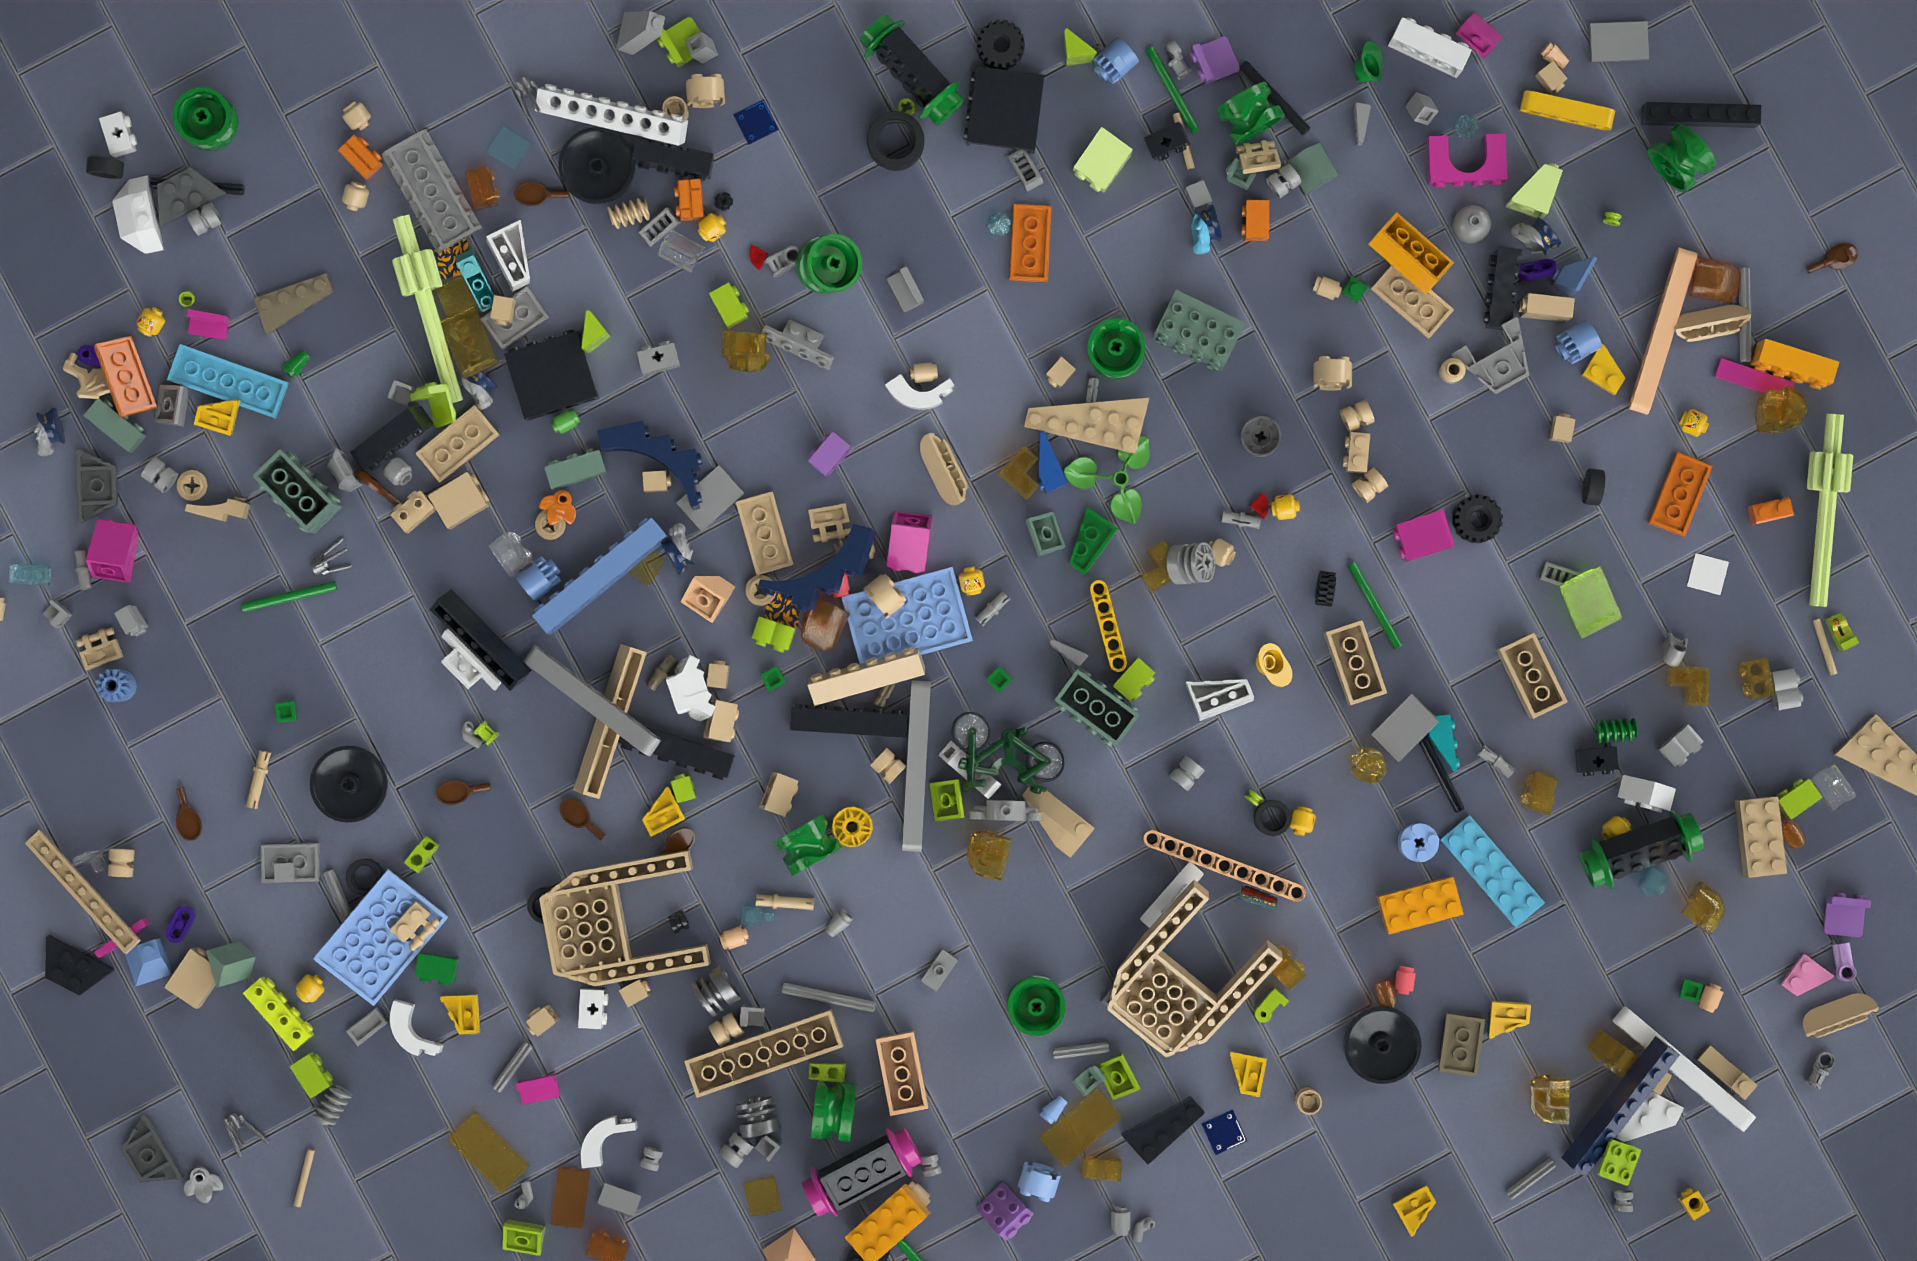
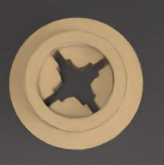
M189 470L178 478L177 490L184 499L189 501L199 500L206 494L208 487L207 478L201 472ZM192 480L200 485V487L194 488L193 494L191 488L185 486L191 484Z
M547 510L542 511L537 516L535 528L542 538L553 540L558 539L564 534L566 528L564 519L554 525L555 532H553L551 528H544L548 524Z
M757 575L748 581L746 596L753 604L764 606L772 602L776 593L774 596L767 594L766 597L762 594L754 596L758 591L756 584H759L760 579L773 581L765 575Z

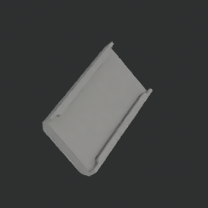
M426 129L419 131L381 154L438 254L475 232L483 230Z

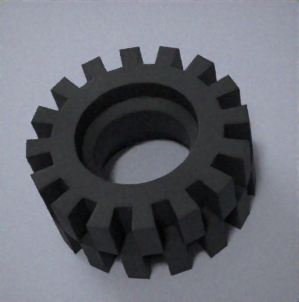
M1319 571L1315 604L1331 607L1336 590V573Z

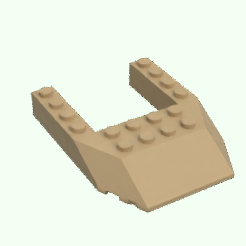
M690 849L573 872L540 897L539 901L553 974L587 983L588 985L600 986L708 966L711 963L708 944L632 958L618 886L620 883L692 870Z
M1195 880L1186 887L1143 934L1120 965L1107 1008L1110 1013L1164 1057L1172 1056L1178 1051H1185L1196 1044L1200 1045L1207 1042L1283 960L1282 951L1266 940L1227 984L1215 994L1162 950L1209 900V891Z

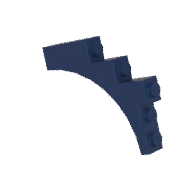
M643 421L597 430L603 453L613 451L634 452L660 462L681 482L687 493L692 510L700 509L699 503H703L701 492H697L696 485L699 484L697 473L693 474V472L700 471V465L703 462L701 454L697 453L695 448L673 453V451H676L674 439L671 440L669 435L647 439V437H650L649 427L645 426Z
M853 524L849 536L840 551L817 571L789 581L760 579L758 587L763 590L764 594L774 596L776 593L780 594L781 598L792 601L791 603L797 607L796 610L806 613L808 610L814 611L820 590L828 595H832V592L839 594L844 574L854 578L857 575H864L876 532L871 528Z

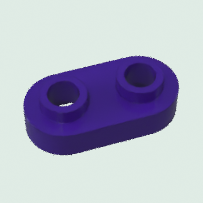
M1542 259L1521 264L1518 277L1523 281H1532L1553 276L1556 273V263L1551 259Z
M81 346L77 352L80 362L101 368L94 346ZM89 351V357L85 358L84 353Z
M183 906L176 910L166 929V937L170 942L178 943L185 939L196 916L195 911L191 907ZM184 912L189 914L188 919L183 917ZM176 929L180 931L179 936H176L174 934V931Z

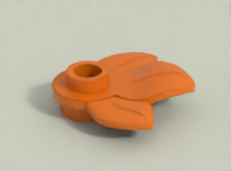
M559 490L554 495L544 497L539 504L540 509L547 510L549 525L557 524L562 519L571 525L576 517V509L571 504L572 497L565 490ZM560 496H564L566 498V502H560Z

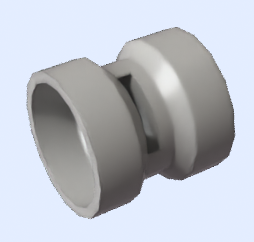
M645 1147L643 1151L644 1158L639 1166L648 1170L658 1171V1161L662 1158L663 1151L652 1147Z
M937 1153L921 1157L922 1163L920 1164L923 1166V1177L942 1173L941 1167L937 1163Z
M1614 1190L1616 1203L1613 1210L1633 1212L1631 1199H1633L1634 1192Z

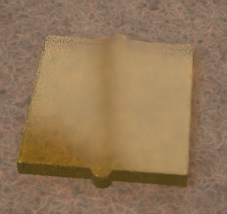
M463 276L453 281L449 280L441 287L435 288L448 318L458 313H464L465 310L477 305Z
M652 552L627 573L649 586L655 576L659 575V570L666 560Z
M775 1177L762 1180L758 1178L757 1181L744 1183L750 1217L762 1214L767 1216L768 1213L782 1210Z

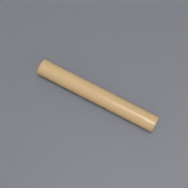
M1180 113L1173 114L1174 123L1180 122L1183 126ZM1188 145L1186 146L1187 149L1183 151L1187 170L1194 169L1195 166Z
M1820 618L1813 620L1830 676L1837 674Z
M307 1149L293 1204L296 1207H301L315 1153L313 1149Z

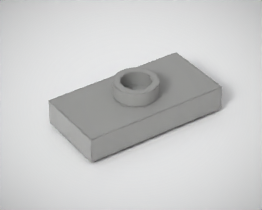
M942 949L921 979V982L937 992L958 962V959Z

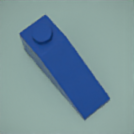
M1042 431L1040 432L1038 477L1040 480L1037 481L1040 490H1045L1047 494L1067 485V481L1045 432Z

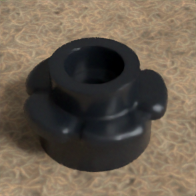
M723 192L716 195L715 207L722 211L729 210L733 205V198L730 197V194Z

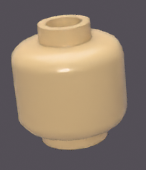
M354 101L343 109L342 118L351 130L359 128L361 131L369 125L368 120L371 118V114L362 103Z
M351 181V184H347L344 188L342 202L347 205V209L358 211V208L366 206L369 190L365 184Z
M1458 358L1447 359L1439 368L1441 379L1450 384L1460 381L1466 371L1464 363Z
M1216 539L1214 542L1210 541L1208 545L1213 550L1215 564L1221 567L1226 564L1230 565L1236 554L1234 546L1223 539Z

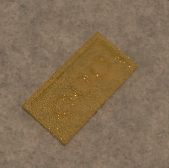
M474 305L441 320L443 332L463 379L499 363Z
M1096 1088L1043 1133L1039 1139L1059 1163L1065 1167L1123 1117L1102 1092Z
M476 1111L447 1139L501 1194L529 1167Z

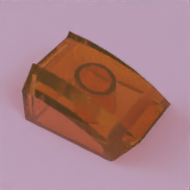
M1697 257L1689 297L1723 303L1731 302L1737 296L1741 275L1736 266Z
M818 599L815 610H808L805 614L801 629L802 642L820 651L833 650L850 613Z

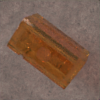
M483 166L465 171L475 210L479 211L498 206V200L501 197L498 188H494L493 182L496 181L494 170H490L488 166Z
M599 1229L598 1232H593L585 1255L600 1261H625L630 1243H627L626 1238L620 1236L613 1238L609 1236V1232Z

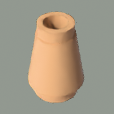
M1547 43L1540 52L1544 60L1550 63L1554 61L1561 69L1569 62V59H1567L1555 43Z

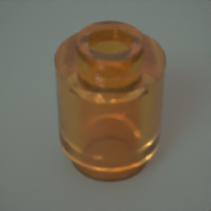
M1789 820L1781 825L1783 839L1789 847L1796 850L1806 844V836L1795 821L1790 822Z
M1390 980L1375 983L1376 988L1374 990L1379 1006L1395 1007V1003L1398 1000Z

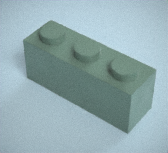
M96 399L83 416L127 452L133 453L147 436L143 433L144 428L136 422L132 424L128 421L129 416L120 418L118 412L113 408L115 405L108 399Z
M591 448L584 451L585 454L580 456L577 454L569 455L565 461L559 462L558 459L548 462L549 466L544 468L551 489L556 490L608 473L602 452L596 450V448Z

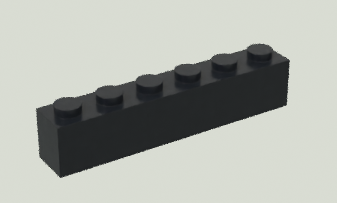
M1646 102L1642 105L1641 125L1675 126L1680 123L1685 126L1756 128L1761 124V105Z
M452 589L439 597L429 609L509 691L523 682L532 671Z
M796 704V708L791 707V731L906 738L907 715H904L901 710H892V714L884 713V709H873V712H865V708H853V711H846V707L834 706V710H826L827 706L816 705L815 709L807 708V704Z
M647 728L661 739V742L653 752L654 755L658 756V760L668 763L670 759L676 761L675 765L682 768H687V765L695 767V772L705 774V771L713 773L712 777L723 780L724 777H729L735 755ZM619 737L618 743L621 744L620 748L629 751L635 748L624 738Z

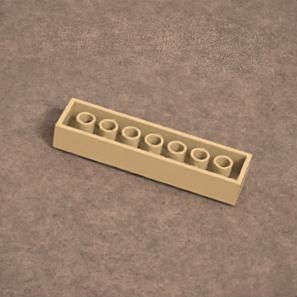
M831 1008L693 1056L684 1062L695 1095L698 1098L842 1048L844 1043Z

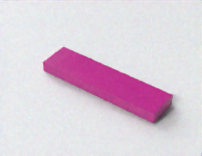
M1723 358L1719 360L1714 375L1716 378L1784 401L1789 400L1794 382Z

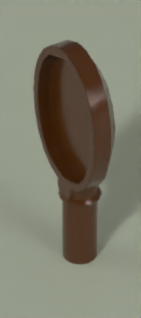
M524 182L516 187L514 196L523 205L537 206L544 203L547 198H569V191L547 190L540 183Z
M1849 243L1838 244L1826 253L1825 259L1806 266V270L1810 274L1827 266L1836 270L1844 269L1856 261L1858 250Z
M359 469L354 472L366 485L385 497L394 506L401 503L398 498L384 488L369 473Z
M450 780L438 787L436 797L443 804L456 805L464 802L470 793L475 794L491 790V784L485 783L468 786L463 781Z
M184 787L177 788L176 791L181 810L176 817V827L181 837L187 841H193L201 834L202 822L198 813L194 809L189 808Z
M566 799L561 803L560 814L566 823L575 828L586 827L600 840L606 836L590 821V813L583 803L576 799Z
M682 827L672 832L665 842V850L659 855L689 850L695 842L693 830L688 827Z

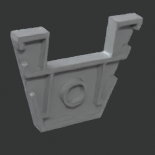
M1518 316L1502 324L1511 343L1479 361L1475 360L1467 344L1451 353L1453 358L1461 360L1465 368L1495 394L1530 375Z

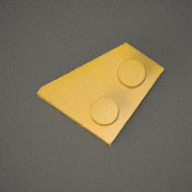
M1602 344L1601 349L1595 352L1581 375L1613 395H1616L1625 380L1624 375L1604 344Z
M235 399L199 405L194 425L231 436L240 400Z
M668 786L642 821L652 837L685 820V817Z
M478 994L440 997L441 1002H444L449 1011L448 1015L454 1021L455 1028L459 1034L480 1033Z
M1491 1000L1488 1037L1495 1038L1496 1035L1503 1032L1507 1033L1516 1027L1528 1025L1530 1022L1531 1004Z
M1230 1051V1058L1240 1093L1260 1097L1267 1059Z
M1425 1184L1392 1204L1412 1237L1436 1201Z

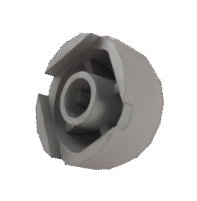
M1468 205L1462 207L1455 214L1452 228L1460 241L1474 244L1482 241L1488 235L1491 229V219L1489 213L1484 208L1478 205Z

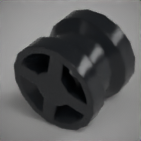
M680 911L676 916H668L675 934L679 933L681 929L690 928L683 911Z

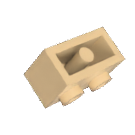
M1350 432L1345 437V448H1347V456L1344 455L1343 457L1345 472L1360 474L1367 472L1370 434Z
M420 490L412 492L407 497L409 500L404 504L399 503L393 508L394 512L391 516L405 533H410L436 511L430 499Z
M711 700L710 704L716 706L712 716L707 718L703 738L730 742L735 735V728L733 727L739 715L738 705Z
M772 772L759 808L785 817L791 810L792 797L798 791V780Z
M548 1004L542 1009L540 1007L536 1008L528 1015L530 1019L526 1021L528 1024L526 1028L532 1035L536 1034L538 1037L557 1023L560 1018Z

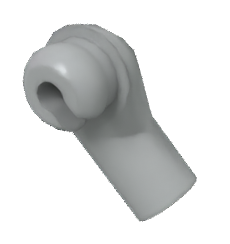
M467 721L461 727L463 740L479 749L483 740L475 736L473 723Z
M530 1181L521 1183L523 1193L515 1200V1207L517 1209H525L533 1200Z
M1145 1217L1136 1222L1132 1241L1142 1242L1143 1232L1153 1229L1155 1221L1150 1217Z

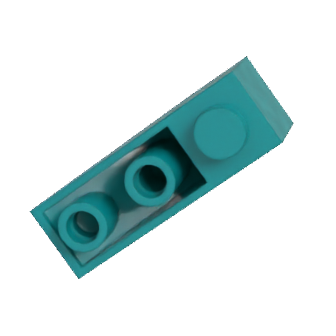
M473 249L455 256L456 264L481 312L492 308L495 294Z
M1450 714L1435 716L1439 722L1427 736L1451 772H1458L1457 768H1460L1459 757L1455 755V749L1458 745L1452 731L1455 729L1454 718H1451Z

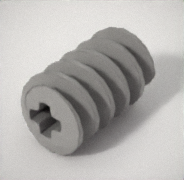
M335 1085L336 1088L329 1087L332 1094L324 1095L328 1101L321 1100L320 1102L324 1108L317 1107L320 1114H313V1117L320 1124L331 1129V1125H335L337 1122L335 1118H340L341 1116L338 1111L343 1112L345 1109L343 1105H347L349 1102L347 1098H352L353 1096L348 1090L338 1085Z

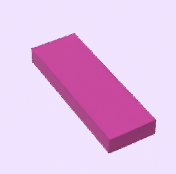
M143 918L129 928L137 934L149 926L150 922L147 918ZM110 940L94 951V953L99 958L104 957L118 946L113 940Z

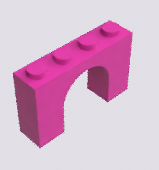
M1505 133L1486 134L1483 137L1484 162L1479 170L1472 173L1461 172L1451 164L1448 136H1429L1426 139L1428 185H1433V188H1443L1448 184H1452V187H1463L1464 184L1478 187L1483 186V183H1491V186L1502 185V182L1507 180Z

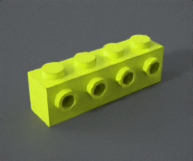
M261 977L243 994L286 1044L295 1051L314 1035L312 1032L313 1028L307 1021L303 1022L299 1017L301 1015L295 1007H290L287 1003V997L282 992L278 993L274 988L275 984L270 978Z

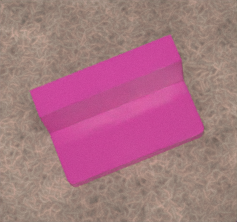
M1473 13L1456 32V35L1483 58L1503 38L1476 13Z
M188 309L187 317L190 318L189 334L226 340L230 321L229 317Z
M556 1074L516 1083L517 1092L520 1091L523 1105L560 1096Z

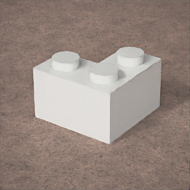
M1623 775L1618 797L1625 799L1624 803L1635 806L1637 802L1641 803L1640 807L1662 813V810H1671L1676 789L1657 782Z

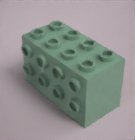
M1176 289L1154 333L1153 339H1155L1157 344L1161 346L1167 345L1173 348L1172 350L1180 355L1184 353L1190 356L1192 361L1196 363L1202 362L1207 365V368L1217 372L1218 370L1222 371L1245 323Z
M279 449L252 476L257 480L256 484L263 491L265 490L270 494V499L277 505L284 508L283 512L289 518L297 521L296 525L303 532L316 534L342 508L339 504L341 500L334 493L326 491L328 487L320 479L318 480L313 477L314 473L309 467L299 463L301 459L294 452H286Z
M1083 668L1081 670L1076 669L1053 700L1056 702L1054 706L1063 713L1065 710L1071 713L1070 718L1076 723L1080 724L1083 722L1087 725L1085 729L1091 734L1096 735L1098 733L1103 737L1101 741L1109 747L1112 745L1117 746L1140 716L1137 713L1138 709L1130 703L1124 704L1121 701L1122 697L1114 691L1110 693L1105 690L1107 686L1099 680L1093 681L1090 678L1091 674Z

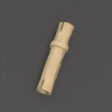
M259 750L256 766L253 767L254 774L245 804L246 807L258 809L265 774H268L267 766L271 755L270 752Z
M757 894L756 906L773 907V909L780 907L813 910L814 898Z

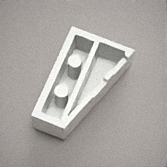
M521 220L486 236V242L512 292L530 284Z
M1247 679L1186 682V687L1199 721L1254 701V695Z

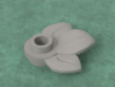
M204 1167L194 1168L190 1173V1179L184 1185L186 1196L195 1194L196 1198L202 1203L210 1201L212 1191H219L224 1188L220 1177L216 1174H210ZM197 1175H202L203 1178H202V1179H198L196 1176H197Z

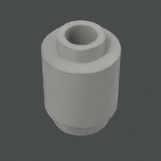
M1116 1206L1114 1210H1111V1230H1113V1235H1128L1130 1230V1210H1127L1125 1206Z

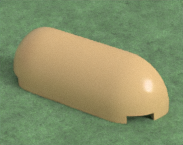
M1725 305L1679 316L1677 325L1674 327L1679 337L1686 339L1688 342H1694L1740 331L1742 325L1750 321L1751 313L1743 306Z
M934 433L926 434L920 442L921 457L941 498L950 505H958L966 499L967 482L946 440H941Z
M1860 993L1851 994L1810 1010L1803 1019V1029L1807 1037L1815 1035L1816 1038L1867 1020V1015L1872 1011L1877 1012L1879 1007L1868 995Z

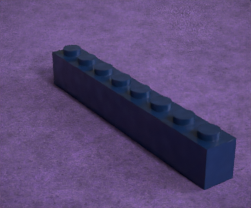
M1655 1036L1561 1158L1573 1170L1586 1177L1605 1153L1609 1140H1615L1680 1054L1666 1042Z

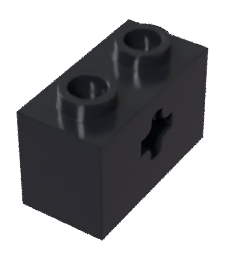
M1180 122L1144 137L1152 158L1159 161L1169 158V154L1175 151L1176 153L1185 151L1187 149L1186 146L1190 145ZM1165 139L1172 140V142L1169 143V147L1163 145L1166 143Z
M1617 747L1575 750L1577 773H1582L1583 776H1594V772L1602 771V775L1614 774L1613 770H1619ZM1596 756L1597 759H1601V763H1598V765L1593 764V760H1596Z

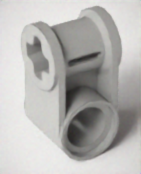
M787 247L765 260V263L770 266L774 278L796 266V259L789 260L788 255L791 251L798 252L799 249L797 247Z
M1669 632L1663 644L1664 662L1673 667L1679 666L1687 650L1688 639H1681Z

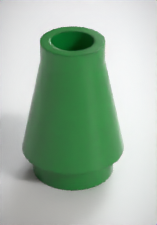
M302 350L284 362L285 365L282 369L291 378L298 377L310 357Z

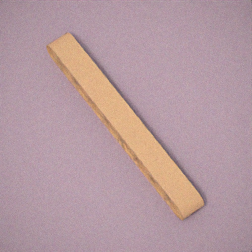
M1678 247L1630 399L1628 407L1630 410L1648 415L1675 331L1674 326L1677 325L1698 255L1696 252Z
M1148 830L1143 835L1144 844L1150 848L1298 902L1305 897L1304 887L1292 881L1155 830ZM1150 833H1154L1157 836V841L1154 844H1149L1146 840ZM1168 840H1173L1175 843V847L1171 851L1165 849V842ZM1191 847L1193 849L1192 856L1184 857L1183 849ZM1205 853L1211 856V861L1208 864L1201 862V856ZM1222 860H1226L1229 863V868L1226 871L1219 869V863ZM1240 867H1245L1247 870V874L1243 878L1237 875V870ZM1263 874L1265 876L1264 883L1257 884L1255 882L1256 875ZM1280 880L1283 883V888L1280 891H1275L1273 884L1275 881ZM1295 887H1299L1301 890V895L1297 898L1291 895V891Z

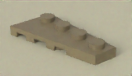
M325 273L254 298L266 334L269 335L274 332L275 329L283 326L296 315L303 313L310 306L315 305L332 294L333 289L328 274Z

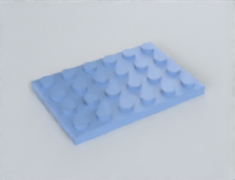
M953 567L895 582V586L892 588L894 590L897 588L907 600L904 602L905 605L888 618L877 608L865 591L842 597L860 664L865 663L870 658H882L888 653H900L909 647H919L921 655L973 641Z
M387 869L313 959L374 1006L435 934V932L430 934L424 940L425 943L413 951L409 948L413 940L409 937L405 943L402 942L390 931V928L415 900L430 912V915L426 918L427 921L431 922L434 918L440 921V924L436 927L437 930L446 921L448 915L391 870ZM420 925L415 933L419 935L425 927Z

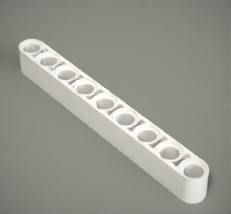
M1626 1006L1612 1020L1644 1049L1647 1048L1655 1036L1671 1046L1680 1056L1669 1070L1742 1132H1745L1756 1117Z

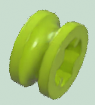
M904 98L898 104V111L911 116L915 112V104L911 99ZM907 103H910V108H912L911 111H902L903 107L901 106L903 104L907 105Z
M1605 212L1606 219H1603V223L1620 226L1619 219L1622 218V215Z
M1251 789L1249 794L1244 796L1257 807L1259 802L1264 800Z

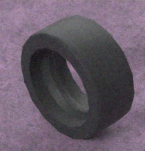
M91 156L87 158V174L109 179L123 178L124 162L107 157Z
M1588 468L1583 482L1582 502L1587 505L1599 506L1605 489V471Z
M1264 801L1255 810V826L1265 835H1281L1290 826V811L1280 801ZM1268 807H1277L1283 813V823L1277 829H1268L1261 821L1262 813Z
M372 859L357 860L347 870V885L352 892L358 895L365 896L373 887L361 888L355 883L354 873L359 867L369 866L373 868L376 873L375 883L384 874L380 864Z
M551 887L539 888L529 896L527 910L530 917L536 922L544 924L543 917L535 909L536 899L550 891Z

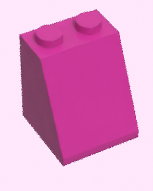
M1444 510L1394 526L1393 535L1396 541L1399 540L1401 548H1398L1401 559H1405V562L1455 546Z
M899 511L894 512L887 567L896 571L905 569L910 570L912 573L925 572L933 516Z
M110 519L97 520L86 557L92 577L130 583L139 535L136 525L128 522L117 523Z

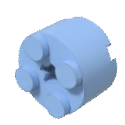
M1412 823L1400 831L1398 847L1400 853L1405 858L1415 862H1425L1436 854L1439 847V838L1435 830L1430 826L1422 823ZM1421 838L1420 842L1422 845L1415 847L1416 842L1414 840Z
M1025 1162L1018 1182L1020 1193L1025 1196H1031L1032 1194L1038 1196V1199L1049 1202L1050 1198L1055 1197L1061 1173L1058 1171L1055 1174L1053 1172L1054 1168L1044 1164L1033 1162L1031 1166L1028 1165V1162Z

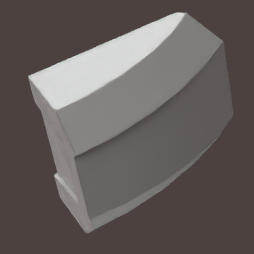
M338 448L335 449L330 455L327 469L332 473L340 490L352 492L362 486L363 483L354 473L355 469L346 453Z

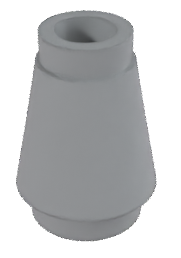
M841 909L836 912L825 931L831 937H834L851 925L853 917L846 910Z

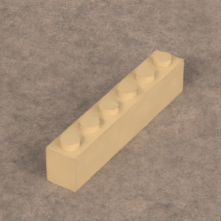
M909 647L900 653H888L879 659L870 658L865 663H852L847 668H835L826 674H814L808 679V688L814 706L925 675V665L919 647Z

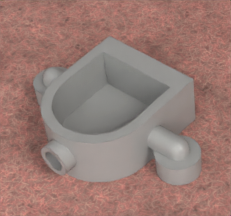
M986 800V806H974L973 811H969V819L1042 821V813H1038V808L1025 807V801Z

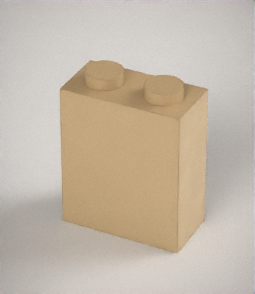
M1528 293L1522 298V301H1519L1518 312H1521L1520 317L1567 322L1573 318L1575 298Z
M466 472L428 495L447 529L454 528L489 507L487 503L489 497L484 490L480 491L477 486L480 483L474 474L471 475Z
M199 947L188 951L164 987L195 1009L201 1008L215 987L209 959L206 956L207 952Z

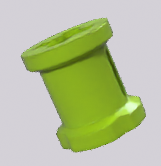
M486 721L480 724L474 731V734L479 735L486 742L487 746L499 735L498 732H494L487 725Z

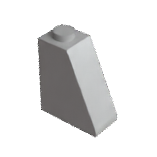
M651 11L624 12L616 50L630 55L636 54L661 36L665 16Z

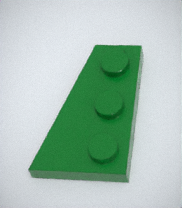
M1087 507L1069 565L1086 576L1119 529Z

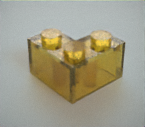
M1023 446L998 474L1025 501L1039 488V485L1026 474L1038 461V458Z
M1165 540L1147 551L1157 568L1142 576L1141 579L1151 594L1172 581L1167 571L1166 561L1170 548Z
M1666 667V686L1685 687L1684 706H1709L1710 668Z
M1537 771L1530 774L1527 780L1529 787L1527 792L1522 794L1520 803H1522L1521 808L1550 816L1556 799L1553 795L1559 779Z
M1277 944L1276 947L1282 951L1283 960L1272 973L1290 991L1307 976L1304 973L1306 968L1297 959L1293 961L1289 957L1291 953L1284 945L1280 947Z
M1601 1030L1598 1031L1587 1047L1592 1052V1058L1599 1063L1602 1060L1606 1062L1604 1066L1621 1079H1623L1639 1058L1627 1047Z

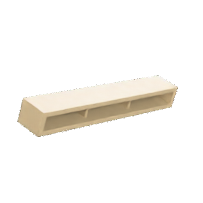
M620 644L604 696L627 713L647 652ZM597 718L573 790L599 799L620 735Z

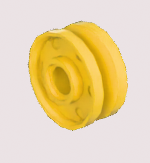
M847 807L839 811L832 823L834 837H837L839 842L847 847H857L865 843L870 838L873 830L871 817L865 810L858 807ZM850 821L857 824L856 832L848 830L847 825Z

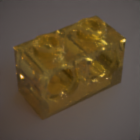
M1768 658L1740 663L1739 673L1741 678H1744L1745 683L1743 692L1745 697H1748V700L1775 695ZM1753 664L1758 668L1756 675L1750 672V667ZM1757 683L1762 687L1759 694L1754 691V686Z
M1083 1156L1082 1178L1121 1182V1159Z

